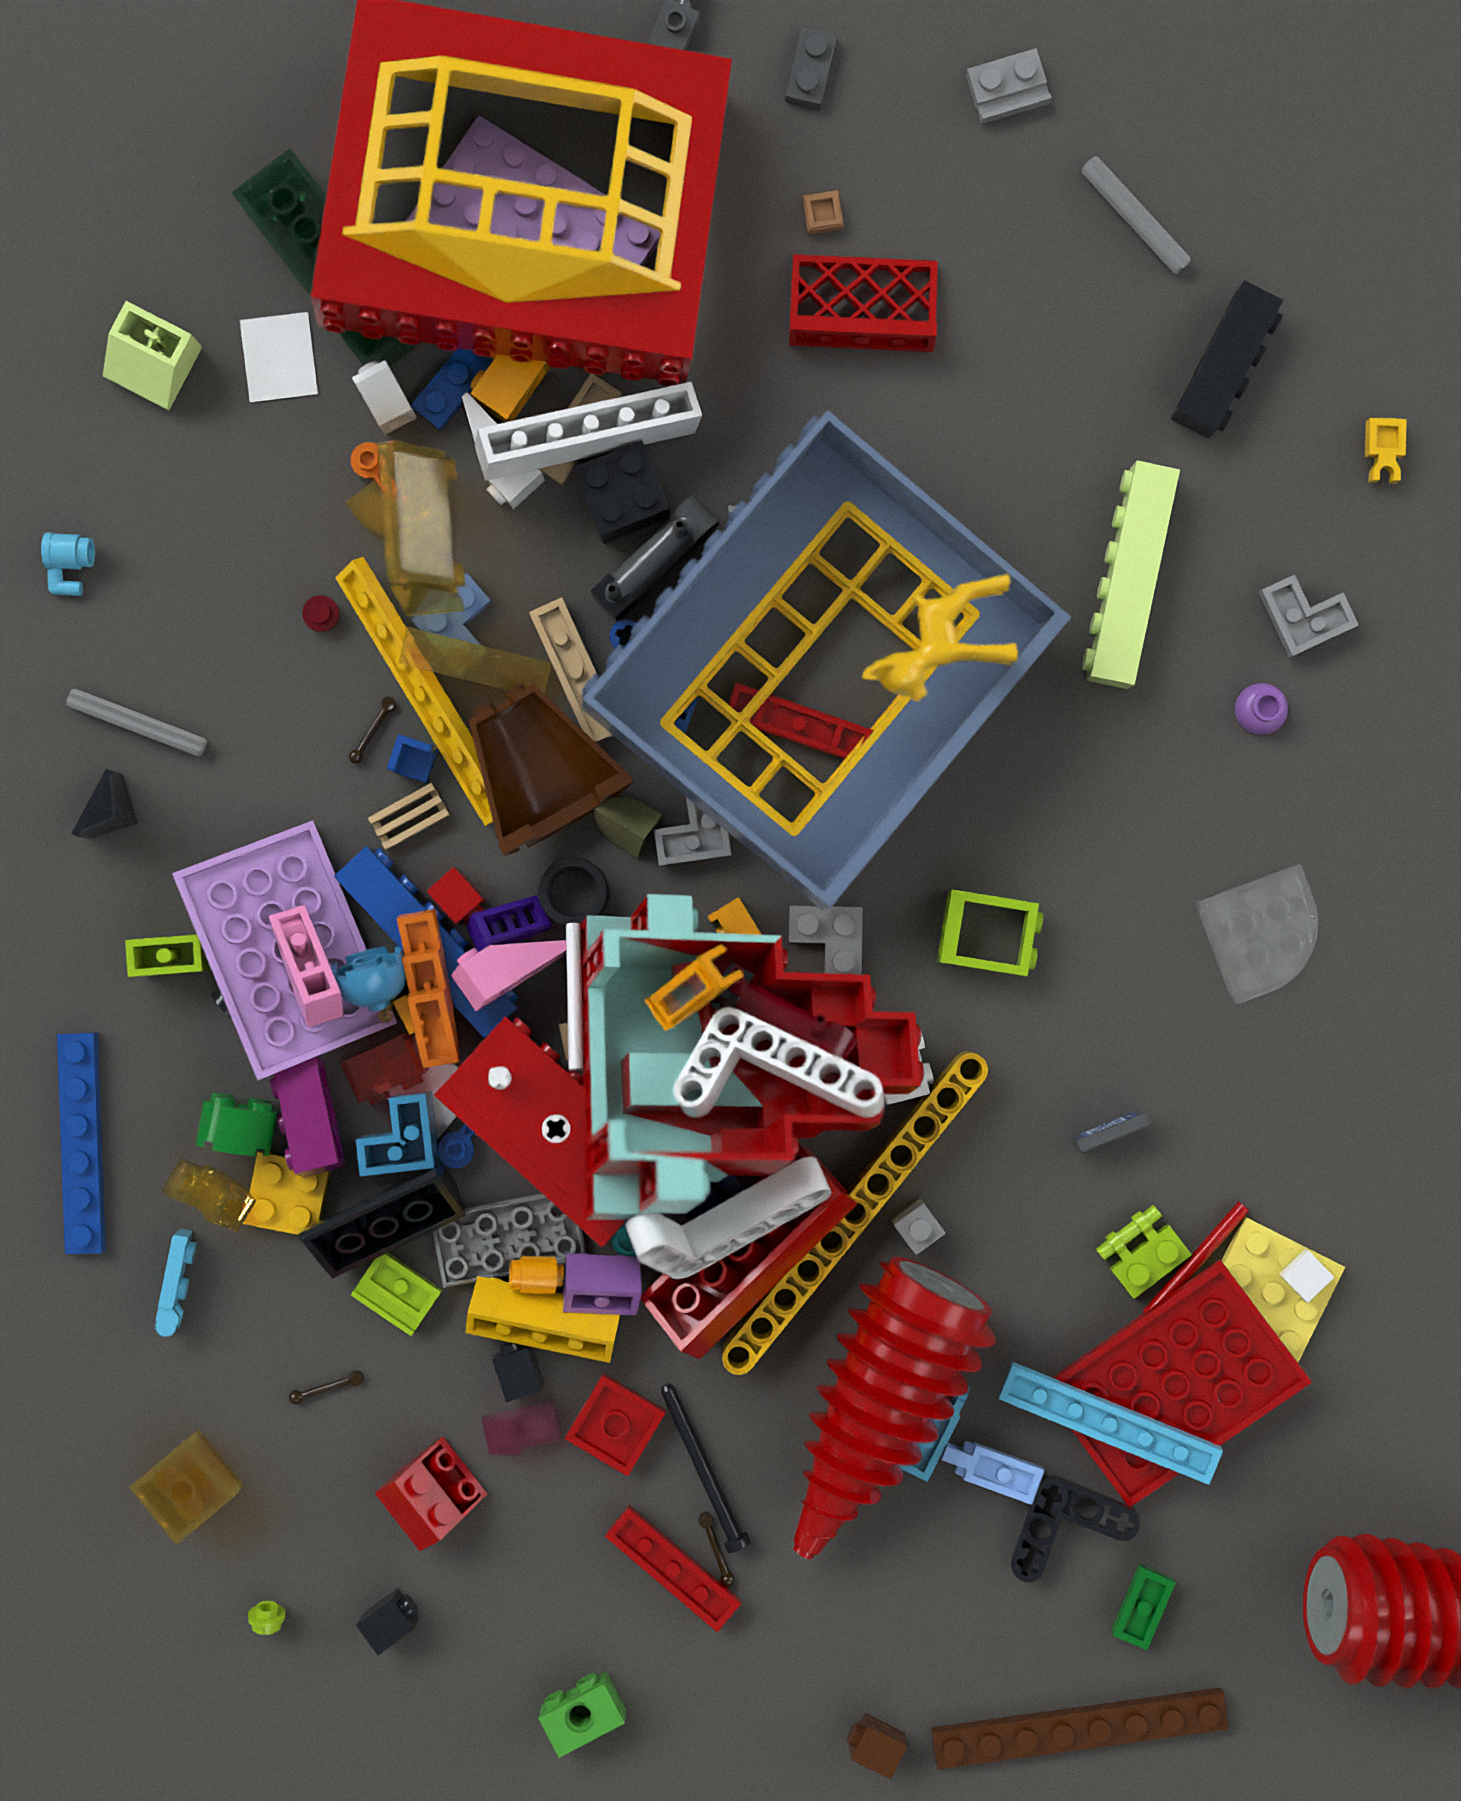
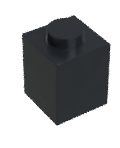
M510 1342L499 1347L500 1352L495 1354L492 1361L505 1401L509 1402L542 1391L544 1380L533 1347Z
M397 1588L365 1611L356 1626L378 1656L414 1630L419 1619L417 1615L418 1608L409 1595L403 1596Z

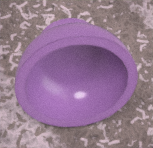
M1256 683L1250 685L1239 694L1236 700V719L1240 726L1251 734L1260 736L1271 734L1277 731L1287 718V699L1280 689L1271 684Z

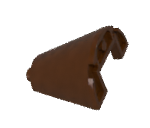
M524 684L512 688L504 694L505 702L495 707L491 702L485 703L472 712L474 717L469 719L499 848L504 856L520 851L519 847L525 843L529 848L593 813L596 807L606 802L607 797L612 794L614 797L618 796L634 782L631 776L535 684L525 688Z

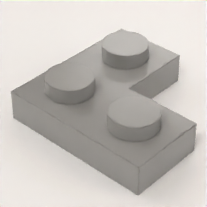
M1295 574L1258 592L1289 658L1359 625L1344 592L1310 607Z
M687 797L690 824L654 829L659 866L732 856L728 831Z
M789 906V942L825 943L824 973L862 974L863 907L832 906L831 908L821 910L817 906Z

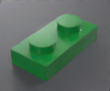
M1139 1564L1112 1626V1635L1144 1650H1148L1176 1584L1175 1580L1172 1577Z

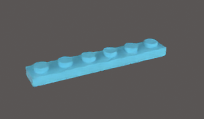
M1011 1362L998 1394L999 1400L1208 1485L1223 1453V1449L1219 1445L1015 1362Z

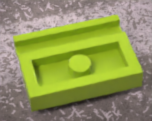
M386 1253L374 1259L351 1293V1296L412 1336L443 1289L390 1253Z

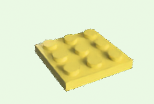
M1244 1217L1222 1258V1262L1296 1361L1299 1362L1345 1267ZM1304 1249L1309 1250L1334 1276L1308 1303L1279 1275Z

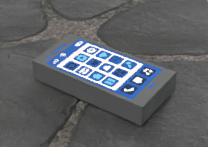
M1137 1110L1074 1135L1071 1139L1076 1150L1086 1153L1146 1129L1150 1124L1146 1114Z

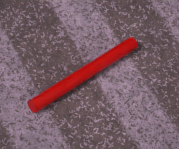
M1238 1201L1143 1309V1312L1149 1310L1192 1278L1248 1214L1249 1210Z

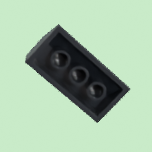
M443 1163L435 1168H430L308 1226L299 1233V1239L333 1279L466 1216L457 1183Z

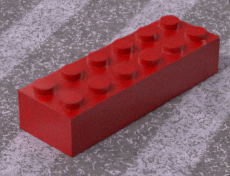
M798 1143L797 1155L790 1164L802 1158L815 1157L832 1192L827 1200L694 1275L675 1279L663 1273L641 1295V1301L681 1352L701 1359L858 1204L816 1155L800 1143ZM762 1175L753 1185L771 1175Z

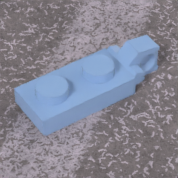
M966 1440L963 1448L947 1442L941 1454L942 1461L956 1465L954 1472L962 1476L963 1480L1028 1504H1033L1045 1471L1042 1466L977 1442L972 1443Z

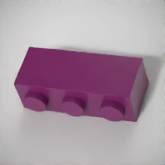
M316 1056L275 1073L274 1077L270 1078V1086L274 1098L279 1099L282 1113L277 1114V1120L281 1133L287 1136L289 1148L285 1149V1159L289 1170H294V1174L305 1178L347 1167L324 1060Z

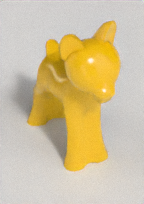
M1009 574L957 585L950 595L926 600L922 596L914 594L912 597L913 601L919 608L918 619L921 646L916 651L893 653L886 656V658L874 662L864 671L863 679L879 680L888 691L894 694L907 695L914 702H917L927 695L923 673L928 667L948 665L960 661L990 662L1011 665V662H1017L1018 652L1015 643L1004 645L958 643L954 626L955 618L967 602L978 598L1002 595L1003 592H1007L1010 587Z

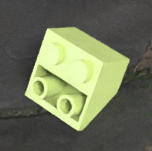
M125 301L108 335L103 377L169 411L202 346L192 334Z

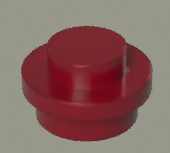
M317 595L305 603L302 616L305 624L310 629L316 632H327L338 623L340 611L336 602L330 597Z

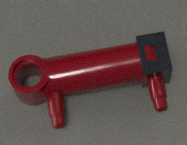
M733 962L730 963L722 978L738 970L744 976L710 1001L711 1007L718 1011L729 1007L737 1009L844 1061L847 1059L857 1043L856 1037L849 1029L839 1023L826 1021L825 1016L822 1014L814 1016L754 982V974Z

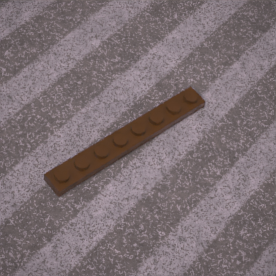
M1221 1688L931 1727L937 1770L1229 1730L1224 1692Z

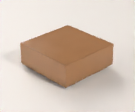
M838 190L802 195L807 235L843 230L844 224Z

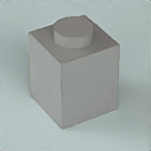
M920 1198L891 1219L915 1255L946 1234Z

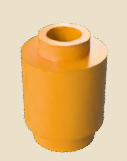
M520 1256L519 1260L510 1261V1290H518L519 1294H555L556 1287L563 1286L564 1267L563 1264H557L556 1256Z

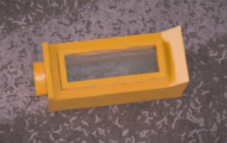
M722 944L699 956L697 960L644 1000L652 1011L654 1018L661 1024L665 1032L687 1020L744 976L738 970L722 978L712 961L726 951Z

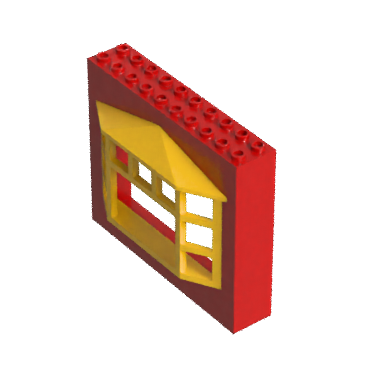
M357 0L311 292L317 325L333 333H344L345 330L360 332L362 336L370 339H381L383 336L398 338L400 342L408 345H418L420 342L435 344L437 348L445 351H456L457 348L467 349L482 357H493L495 354L510 356L511 360L520 363H530L532 360L547 362L548 366L557 369H566L569 366L584 368L585 372L594 375H603L606 372L617 373L622 378L631 381L648 378L657 380L659 384L664 386L686 383L694 348L732 59L401 0ZM395 77L436 83L432 110L389 115ZM448 86L620 115L608 196L437 168ZM631 117L674 124L670 163L628 144ZM430 127L425 161L422 166L381 169L388 130ZM626 160L664 175L667 178L662 217L621 199L620 194ZM421 181L417 214L414 221L373 224L378 186L380 184ZM435 183L483 191L479 225L476 231L435 225L428 222ZM497 193L544 201L541 233L538 241L490 233L494 200ZM557 204L602 210L606 213L600 251L556 245L551 242ZM619 214L659 231L655 271L613 254L617 216Z

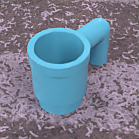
M46 532L42 539L41 555L43 565L47 569L49 592L53 595L82 596L83 583L81 581H63L62 569L81 570L82 567H92L95 560L93 539L84 538L79 534Z

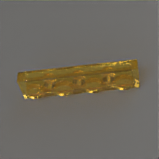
M410 627L406 628L399 658L400 664L506 690H511L521 684H524L525 688L535 684L543 693H545L552 664Z

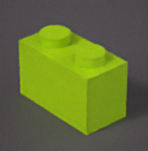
M197 934L125 940L128 977L212 971Z

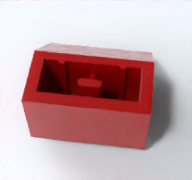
M441 1437L396 1472L374 1494L417 1549L422 1551L441 1541L487 1495V1492L445 1438Z

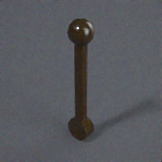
M385 697L382 699V709L357 749L349 753L351 763L358 764L362 761V753L388 712L395 710L396 702L393 698Z
M356 1370L351 1372L347 1378L303 1392L294 1390L290 1393L289 1400L292 1404L298 1405L305 1398L349 1384L359 1386L363 1382L364 1376L362 1372Z
M703 1512L698 1518L699 1525L706 1530L722 1574L720 1581L724 1586L730 1587L733 1585L735 1577L727 1569L713 1531V1517L709 1512Z

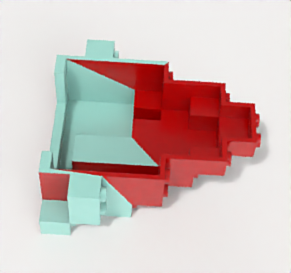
M647 894L631 917L587 915L581 923L586 1220H629L639 1213H686L705 1200V1195H708L710 1182H719L727 1175H773L793 1162L798 1152V1138H814L823 1131H869L880 1124V1120L883 1117L884 1106L873 1117L859 1116L769 1071L751 1065L742 1058L737 1062L708 1114L696 1118L688 1116L683 1112L674 1096V1087L703 1035L698 1013L696 1012L687 1020L665 1032L644 1001L673 979L671 966L695 961L702 954L722 944L726 951L712 961L713 964L718 965L719 969L717 971L721 976L730 963L733 962L754 974V982L814 1016L822 1014L825 1016L826 1021L839 1023L849 1029L856 1037L857 1043L845 1061L877 1077L881 1083L883 1094L908 1095L921 1086L924 1078V1066L922 1061H919L918 1046L921 1042V1028L916 1024V1013L873 1011L876 1004V991L874 987H871L870 975L784 972L787 967L788 954L786 948H782V936L693 932L698 927V911L692 908V896ZM691 986L678 988L673 992L682 1007L694 998ZM712 1007L713 1015H715L718 1010ZM730 1024L723 1029L722 1034L726 1036L733 1035L739 1030L740 1026ZM796 1056L790 1060L788 1066L800 1068L806 1063L807 1058ZM709 1059L704 1063V1068L711 1069ZM828 1073L823 1077L822 1082L827 1085H833L840 1080L841 1075L839 1073ZM868 1088L859 1091L856 1099L862 1102L869 1101L875 1096L876 1092ZM700 1089L691 1090L686 1095L685 1101H697L702 1096L703 1091Z

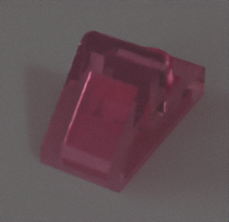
M554 1401L482 1416L481 1418L489 1454L521 1455L524 1448L561 1439Z

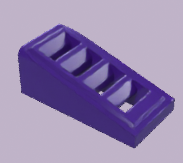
M537 895L473 913L466 924L468 933L478 952L490 945L515 944L545 932L552 927L547 914L540 905ZM528 909L534 924H529L523 912L524 910ZM512 915L515 916L520 928L516 929L511 918ZM499 920L505 930L504 933L501 932L497 924Z

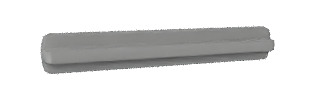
M1094 156L1087 161L1081 170L1082 174L1173 273L1178 274L1191 261L1189 255L1099 157Z
M76 688L72 689L67 697L66 705L70 708L195 756H202L205 751L207 740L193 733Z

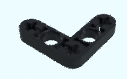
M1047 1476L1041 1480L1033 1504L1029 1507L1012 1557V1572L1018 1579L1024 1582H1033L1041 1577L1062 1518L1116 1540L1127 1541L1134 1538L1139 1531V1514L1135 1508L1126 1503L1061 1477ZM1052 1484L1058 1486V1494L1063 1496L1062 1499L1056 1498L1050 1510V1512L1058 1513L1057 1518L1047 1511L1035 1509L1036 1505H1039L1042 1509L1044 1508L1047 1494L1042 1492L1043 1488L1049 1489ZM1082 1498L1094 1500L1098 1505L1097 1515L1092 1518L1081 1516L1077 1510L1078 1501ZM1105 1504L1112 1507L1109 1511L1111 1516L1120 1518L1122 1513L1128 1514L1129 1522L1134 1524L1133 1528L1126 1527L1124 1532L1117 1530L1118 1523L1109 1518L1106 1520V1526L1099 1524L1104 1514ZM1038 1518L1046 1520L1051 1527L1050 1535L1043 1539L1035 1537L1030 1530L1031 1522ZM1024 1539L1033 1546L1046 1548L1045 1552H1042L1039 1548L1037 1549L1033 1563L1038 1565V1569L1031 1568L1030 1572H1025L1023 1570V1563L1018 1561L1019 1558L1025 1559L1031 1546L1024 1545Z

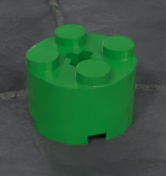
M212 1092L211 1099L203 1100L195 1145L203 1148L205 1140L213 1143L212 1150L255 1156L256 1149H262L263 1156H270L278 1111L272 1109L273 1104H271L270 1100L249 1097L248 1103L235 1101L232 1094Z

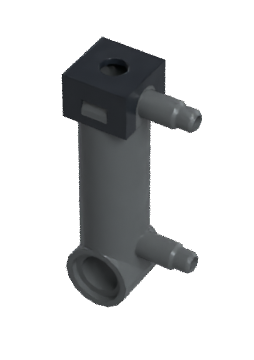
M694 495L690 496L671 514L668 521L612 575L608 573L591 590L593 598L616 621L621 620L636 606L635 602L687 552L693 547L698 546L715 530L719 521Z

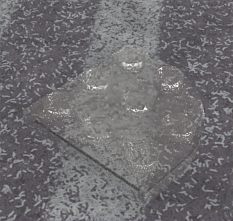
M1301 864L1290 866L1195 902L1233 1004L1237 1005L1267 994L1290 982L1304 968L1315 947L1318 934L1317 908Z

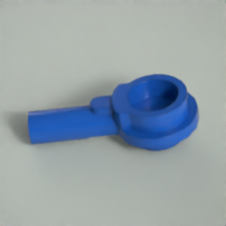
M465 1123L459 1132H451L445 1135L439 1142L438 1156L440 1161L447 1167L461 1168L472 1160L474 1155L472 1138L475 1132Z

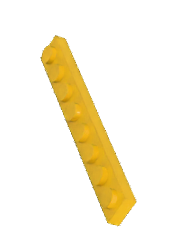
M360 557L352 560L337 575V582L485 827L492 824L493 819L473 737L365 558Z

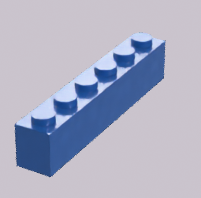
M365 846L334 877L402 950L403 946L396 918L402 914L431 909L436 910L453 1005L483 1038H486L504 1017L509 1018L520 1008L515 1002L519 998L518 994L512 989L476 1012L451 976L459 966L457 959L468 952L465 948L469 944L467 939L456 928H453L451 931L448 930L440 921L444 918L442 912L431 901H428L426 904L421 901L416 895L419 888L407 875L404 874L402 877H399L391 868L394 861L383 849L379 847L375 851L372 847Z

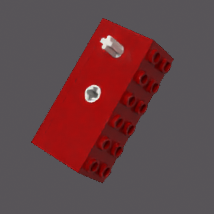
M504 1017L438 1089L434 1096L597 1244L603 1247L626 1220H586L583 1076L577 1071L568 1070L566 1072L557 1063L560 1056L545 1042L540 1047L530 1039L533 1031L519 1018L516 1017L511 1022L507 1017ZM559 1119L563 1120L566 1123L562 1128L566 1132L565 1136L560 1138L556 1135L552 1139L547 1136L549 1132V1127L546 1125L549 1120L554 1122L559 1121Z

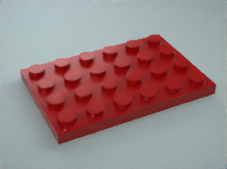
M1221 1259L1052 1377L1219 1446L1312 1383L1308 1375ZM1071 1429L1124 1502L1131 1507L1180 1474Z

